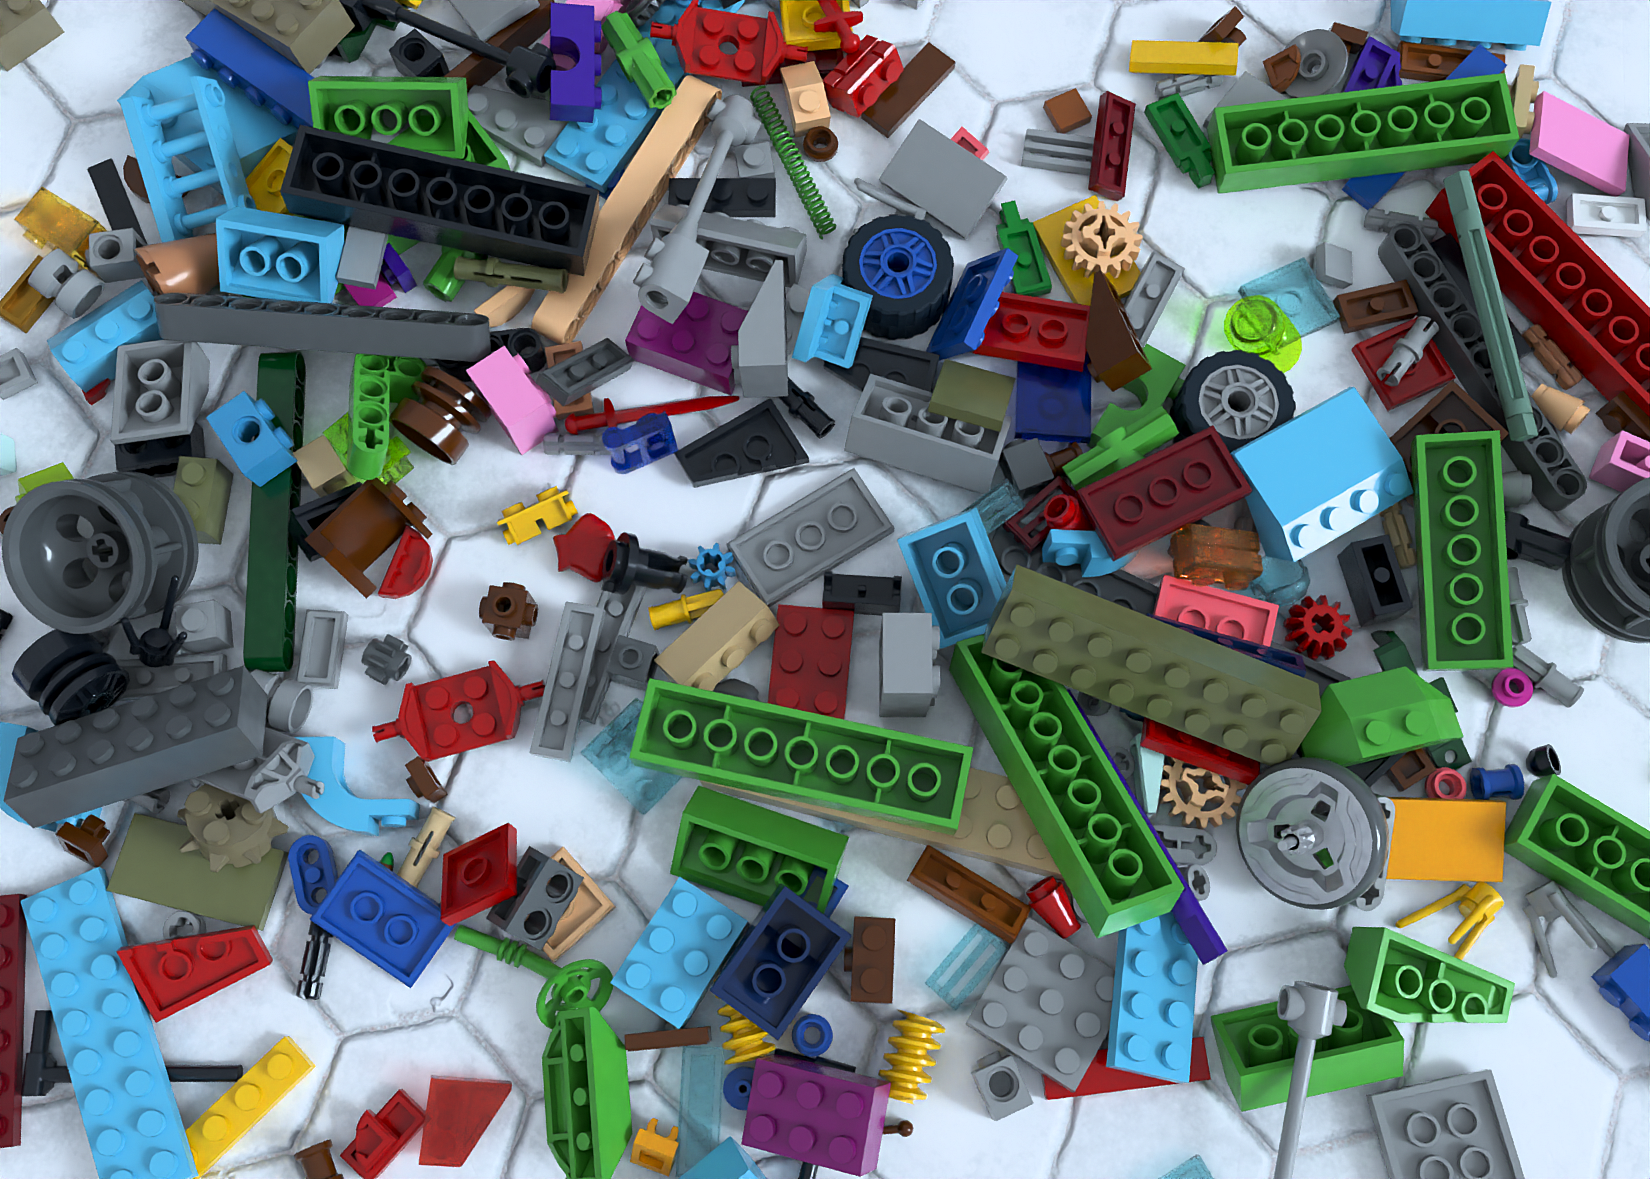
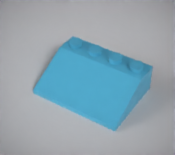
M192 56L142 76L117 100L120 104V99L136 96L152 99L156 106L194 94L190 77L200 76L217 80V84L222 89L225 97L224 108L245 179L278 139L282 138L289 145L293 146L298 132L297 128L291 123L286 126L277 120L270 109L264 104L261 107L255 105L245 95L244 90L238 86L234 89L228 86L214 69L206 70L201 67ZM199 109L161 121L166 142L205 131ZM210 145L175 156L194 173L216 167ZM220 182L210 185L224 196Z
M1349 387L1230 453L1253 490L1245 499L1266 557L1296 562L1414 493L1403 458L1355 387Z

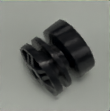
M58 629L50 631L27 648L15 663L12 672L14 682L30 699L39 702L41 711L50 717L51 722L55 726L111 708L124 694L130 681L128 672L116 663V659L112 655L103 652L102 644L91 633L73 634L62 632Z

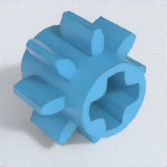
M715 543L713 549L705 550L702 546H699L697 559L688 560L689 567L698 570L691 575L693 584L702 581L706 592L716 586H720V588L725 590L727 576H736L735 569L726 566L733 561V554L728 552L723 555L720 552L718 543ZM712 563L713 566H718L719 570L713 573L710 569L706 570V565Z

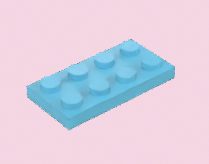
M1171 912L1122 929L1118 933L1106 1067L1181 1084L1189 1083L1198 956Z

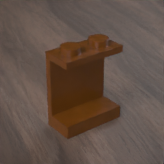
M376 477L372 480H366L304 540L367 599L377 587L363 572L403 534L406 525L413 526L426 539L432 533L422 523L427 518L423 512L412 502L407 505L403 503L407 495L393 481L390 480L385 485Z

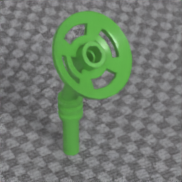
M461 924L455 933L454 940L497 956L498 961L505 959L506 964L510 965L514 962V967L519 968L522 965L548 979L538 994L536 1013L540 1021L550 1029H553L556 1025V1011L595 1007L600 1012L611 996L613 985L610 982L613 979V975L608 967L598 960H579L561 968L527 950L526 944L519 946V942L515 940L510 943V938L507 937L501 940ZM600 978L599 987L593 998L590 999L587 997L591 987L590 980ZM554 984L551 991L552 999L545 1004L547 993Z

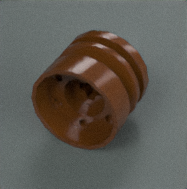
M427 366L420 374L421 379L425 383L416 381L411 386L413 392L422 402L419 403L406 397L402 398L390 414L389 422L408 440L442 462L455 465L469 446L468 440L459 429L473 434L478 433L481 430V426L477 420L486 422L492 412L488 405L464 382L437 368Z

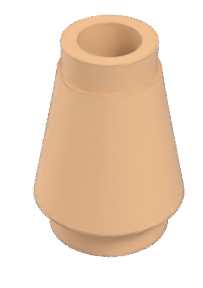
M1543 383L1531 396L1545 418L1560 432L1564 429L1572 434L1591 410L1583 405L1585 403L1584 400L1548 387Z

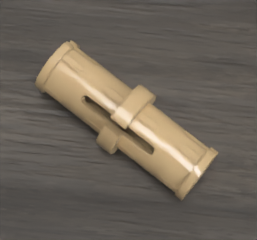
M432 807L417 838L412 837L408 844L411 849L397 873L398 876L418 888V884L432 859H437L441 853L438 848L452 821L455 820L454 816L441 809ZM432 831H433L434 834H433V836H432V838H431L429 844L427 845L425 851L423 852V855H422V857L420 858L418 864H416V860L418 859V857H419L421 851L423 850V848H424V846H425V844H426V842H427L429 836L431 835V833H432Z

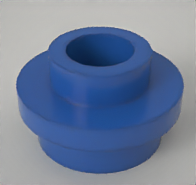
M805 1015L793 1027V1044L805 1056H819L826 1052L832 1043V1028L829 1022L820 1015ZM809 1027H816L820 1031V1039L817 1043L810 1044L805 1040L804 1033Z

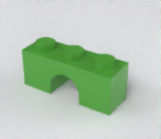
M1146 343L1143 349L1152 370L1122 386L1137 396L1141 408L1129 411L1110 403L1092 431L1086 446L1091 449L1094 448L1096 442L1122 426L1128 427L1160 406H1163L1167 397L1175 400L1185 381L1179 377L1186 365Z

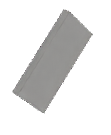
M855 468L728 542L726 545L759 599L767 604L768 607H771L824 575L825 571L834 569L892 534L895 528Z

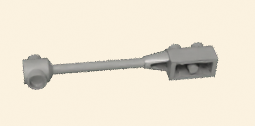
M739 95L727 96L723 101L716 98L706 117L713 121L711 130L717 141L687 211L669 234L665 235L661 240L657 237L653 239L644 255L646 259L651 261V264L643 263L633 280V283L640 287L638 299L641 305L671 324L675 322L689 303L710 252L696 243L698 221L730 146L749 145L762 123L754 117L755 110L750 101Z
M1294 981V986L1284 985L1278 997L1277 1010L1279 1018L1287 1020V1025L1299 1036L1273 1179H1292L1316 1040L1331 1035L1333 1025L1343 1026L1347 1016L1346 1002L1337 999V990L1305 981Z

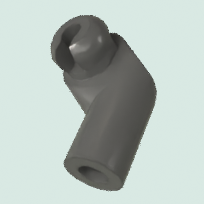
M735 678L718 683L713 692L760 702L757 697L759 692L755 686Z

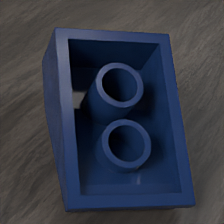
M780 883L752 922L710 988V991L776 1040H779L852 935L791 889Z

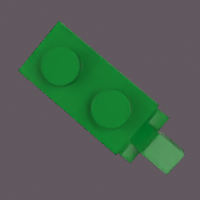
M1179 93L1146 105L1144 113L1176 167L1179 168L1182 174L1189 172V177L1198 189L1211 184L1212 177L1215 174L1210 165L1213 159L1210 153L1211 145Z
M1015 200L1001 203V211H999L1001 224L996 225V237L1000 250L1009 248L1018 255L1012 269L1014 275L1010 281L1013 293L1032 297L1050 293L1052 284L1033 222H1029L1028 218H1020Z

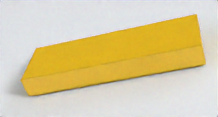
M1132 40L1129 72L1234 76L1237 72L1239 43Z

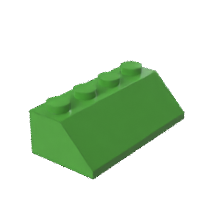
M319 76L308 81L313 128L370 140L373 126L383 135H393L403 129L409 121L410 127L387 144L455 159L465 158L469 119L466 77ZM385 109L391 110L396 115V128H390L385 125L383 121Z
M698 785L682 813L670 874L764 906L780 883L797 895H801L805 891L816 865L827 872L825 880L817 876L803 899L807 902H815L818 905L817 909L824 914L842 864L849 837Z
M1352 985L1335 989L1338 991L1337 999L1346 1002V1020L1343 1026L1333 1025L1331 1035L1316 1040L1306 1098L1403 1076L1404 1038L1393 1021L1361 1009ZM1278 1001L1211 1016V1025L1225 1078L1241 1112L1287 1102L1299 1035L1287 1025V1020L1279 1018L1277 1010Z

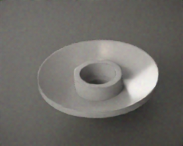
M1315 29L1300 34L1285 47L1287 49L1296 44L1301 55L1298 74L1285 92L1294 98L1324 95L1339 83L1345 73L1348 62L1347 48L1341 38L1329 30ZM1321 65L1315 73L1311 74L1314 66Z

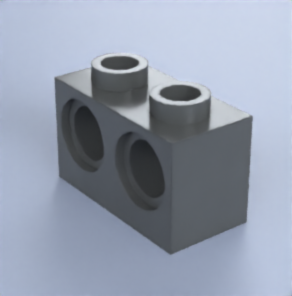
M529 846L517 866V895L494 905L486 919L505 932L542 950L547 940L554 934L557 923L567 906L575 898L584 877Z

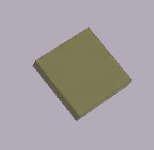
M945 359L929 403L928 412L1000 432L1016 378Z

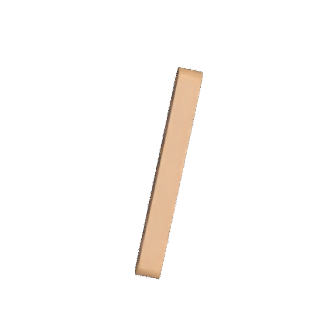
M687 75L682 80L676 90L677 95L674 96L671 104L665 107L599 211L585 275L568 273V284L564 293L549 291L533 317L532 330L559 345L571 343L575 339L668 190L669 178L676 177L711 121L706 116L716 98L721 100V89L692 75Z

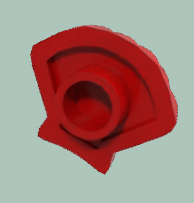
M586 513L575 522L566 534L553 536L558 558V572L570 569L593 582H600L603 579L602 568L606 549L612 540H616L611 527L596 515Z

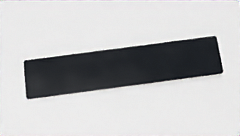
M110 158L87 168L112 231L133 228L147 244L113 159Z

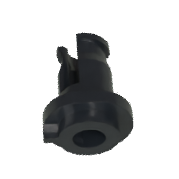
M623 532L617 540H612L606 549L602 568L604 580L601 590L624 595L631 585L657 590L667 588L671 589L673 593L680 594L685 588L688 575L680 574L679 570L682 565L687 564L688 558L685 556L676 558L665 552L641 548L635 534Z

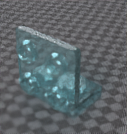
M636 697L580 753L644 815L683 776L637 767L630 760L629 756L643 702Z

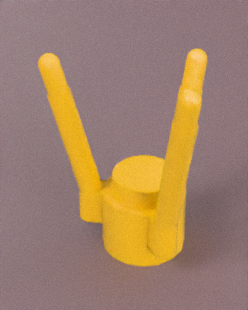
M1480 881L1472 888L1462 884L1455 892L1398 920L1396 927L1403 928L1457 901H1461L1458 908L1466 919L1449 936L1448 942L1455 944L1476 924L1454 955L1455 958L1462 960L1484 929L1495 920L1494 914L1503 907L1504 901L1500 894L1485 882Z

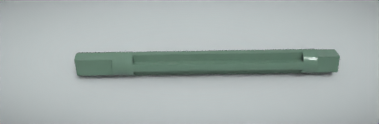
M1462 170L1443 179L1510 439L1511 441L1522 442L1539 435L1471 175L1468 170Z

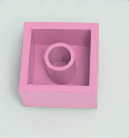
M503 346L466 370L481 399L491 409L492 415L521 455L543 442L545 434L559 431L553 419L556 417L557 412L550 403L552 402L546 391L535 383L530 375V369L519 354L512 357L506 347Z

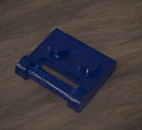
M665 411L660 414H647L638 419L636 424L623 430L618 427H610L602 435L605 448L612 454L611 465L618 474H628L678 451L673 428ZM633 445L637 447V450L631 453L626 451V448Z

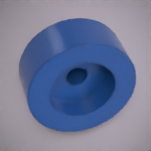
M746 1066L736 1068L725 1078L723 1084L724 1097L732 1107L738 1110H747L754 1068ZM741 1085H745L747 1087L746 1092H742L740 1090Z

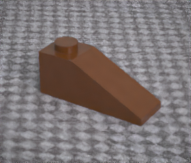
M1099 270L1094 273L1086 339V350L1091 362L1087 364V367L1097 383L1103 381L1114 392L1152 370V367L1115 286Z

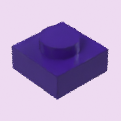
M388 243L383 257L384 264L381 266V272L391 285L397 282L402 290L407 293L415 288L417 284L406 264L392 245Z

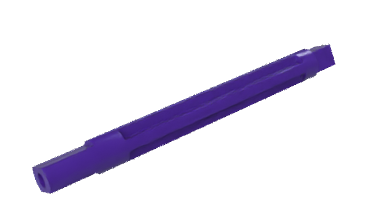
M1067 689L1184 886V890L1171 913L1202 965L1213 961L1228 952L1226 946L1084 710L1078 704L1071 690Z

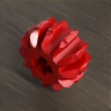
M1320 595L1316 601L1310 596H1306L1301 600V605L1294 604L1288 610L1291 617L1284 620L1283 627L1292 632L1285 636V641H1296L1298 646L1294 651L1301 654L1304 650H1307L1308 658L1314 661L1319 658V655L1324 660H1330L1335 656V651L1342 652L1347 647L1344 639L1349 638L1353 630L1343 624L1350 620L1351 615H1340L1337 612L1340 609L1341 602H1335L1328 606L1326 595ZM1316 623L1322 628L1319 633L1313 629Z

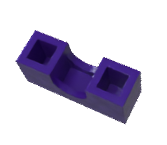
M551 3L550 50L553 54H562L574 60L576 66L566 71L551 70L550 120L593 123L594 110H601L602 90L601 87H595V76H601V54H595V43H601V21L594 20V6Z

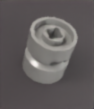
M55 249L35 267L29 277L28 284L45 298L54 297L55 305L75 319L83 315L96 302L105 284L87 269L79 271L77 261L61 249Z
M256 669L250 674L268 695L265 723L269 721L271 727L286 732H298L306 722L312 707L313 688L311 685L292 679H286L282 682L279 675Z

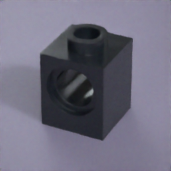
M415 28L406 36L399 38L394 46L389 49L397 70L404 77H444L450 72L443 54Z

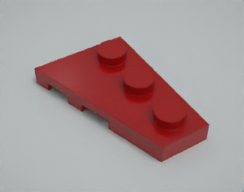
M255 925L124 946L116 951L156 1023L267 967L273 961Z

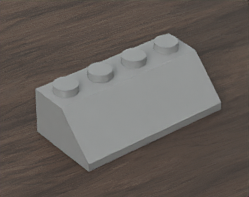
M665 204L652 217L650 226L653 239L657 237L661 240L665 235L669 234L680 219L684 217L688 205L679 204L673 206ZM702 212L698 221L696 243L710 251L703 269L764 282L775 260H783L785 287L791 288L794 283L798 285L807 252L806 234L800 233L791 227L776 228L767 226L754 219L743 221L730 218L721 212Z
M870 374L852 414L844 451L856 454L862 458H869L892 465L898 469L924 475L933 480H940L969 491L988 495L1012 417L1005 415L1001 431L999 432L928 412L932 392ZM913 415L917 416L916 422L911 419Z

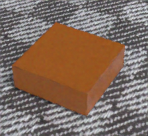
M1076 88L1044 102L1043 109L1057 133L1065 134L1091 122L1092 115Z

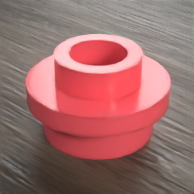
M1442 767L1427 776L1425 792L1428 798H1465L1467 791L1466 782L1456 770ZM1440 781L1447 783L1449 786L1448 795L1443 794L1439 790Z

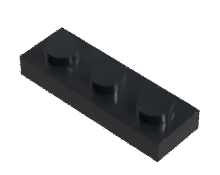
M669 178L668 204L673 206L679 204L689 206L700 178ZM717 178L703 212H721L729 217H776V178Z

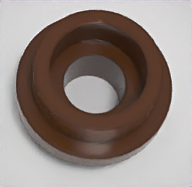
M824 126L814 127L804 137L803 150L811 160L825 162L836 155L838 139L829 128ZM818 144H824L827 147L816 148L815 146Z

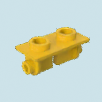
M554 486L536 495L539 502L528 507H524L523 503L519 502L502 510L504 518L499 519L497 524L498 526L503 523L507 524L509 529L502 532L508 545L515 542L519 545L541 534L536 520L543 518L548 530L572 521L571 516L578 514L572 500L565 503L562 496L569 494L567 489L559 492L557 486Z

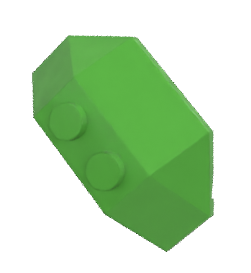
M1400 667L1326 686L1320 696L1322 712L1299 745L1302 757L1322 758L1347 767L1461 739L1464 736L1451 699L1407 667Z
M595 1007L559 1011L555 1019L556 1025L550 1033L542 1055L547 1144L559 1167L566 1174L565 1179H611L633 1134L625 1046Z

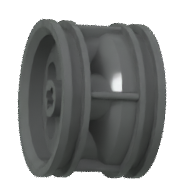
M133 471L99 474L87 479L77 478L56 481L34 488L14 506L7 519L2 539V558L5 573L18 600L29 613L45 625L73 634L92 633L120 624L123 617H127L129 620L137 619L163 611L171 578L174 575L180 578L176 603L189 588L198 564L197 533L193 520L183 502L168 486L159 480ZM79 516L88 520L93 527L94 533L89 539L83 537L77 530ZM86 558L90 559L98 567V574L93 582L82 567V563ZM128 571L130 577L126 590H124L122 577Z
M1649 477L1632 485L1610 503L1600 507L1579 522L1568 537L1570 538L1571 548L1562 566V576L1566 591L1579 613L1601 632L1616 639L1632 643H1650ZM1630 519H1635L1644 526L1646 537L1643 542H1637L1631 537L1629 532Z

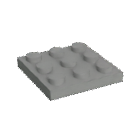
M1028 917L969 1016L966 1025L1074 1093L1110 1030L1115 970Z
M1482 1069L1366 1095L1390 1179H1525L1492 1069Z

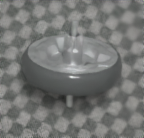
M1298 757L1287 759L1268 767L1248 786L1237 811V842L1248 870L1265 890L1290 905L1312 910L1332 909L1346 905L1362 896L1371 888L1385 865L1389 847V832L1387 820L1379 800L1371 788L1358 775L1330 760L1315 757ZM1321 800L1330 805L1329 814L1326 811L1320 814L1314 813V809ZM1290 824V827L1281 831L1282 837H1278L1277 825ZM1324 848H1328L1334 865L1328 868L1325 867L1316 855V852Z

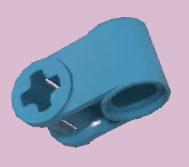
M1521 138L1503 161L1546 204L1552 203L1556 200L1558 194L1556 180L1550 174L1544 161L1529 154L1530 140Z

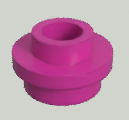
M1509 668L1502 670L1493 678L1492 694L1504 706L1511 708L1520 707L1531 699L1533 685L1530 678L1524 672ZM1510 681H1513L1517 685L1519 689L1518 693H1514L1510 690Z

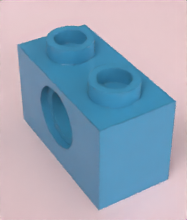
M243 391L208 415L206 419L242 474L261 487L298 460L290 450L294 446L292 439L282 427L276 428L271 420L275 418V414L262 398L255 401ZM259 433L258 437L251 442L253 436Z

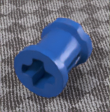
M1508 764L1504 769L1485 770L1483 767L1472 768L1470 772L1471 792L1474 799L1489 800V798L1508 796L1512 800H1518L1524 795L1523 774L1516 764Z

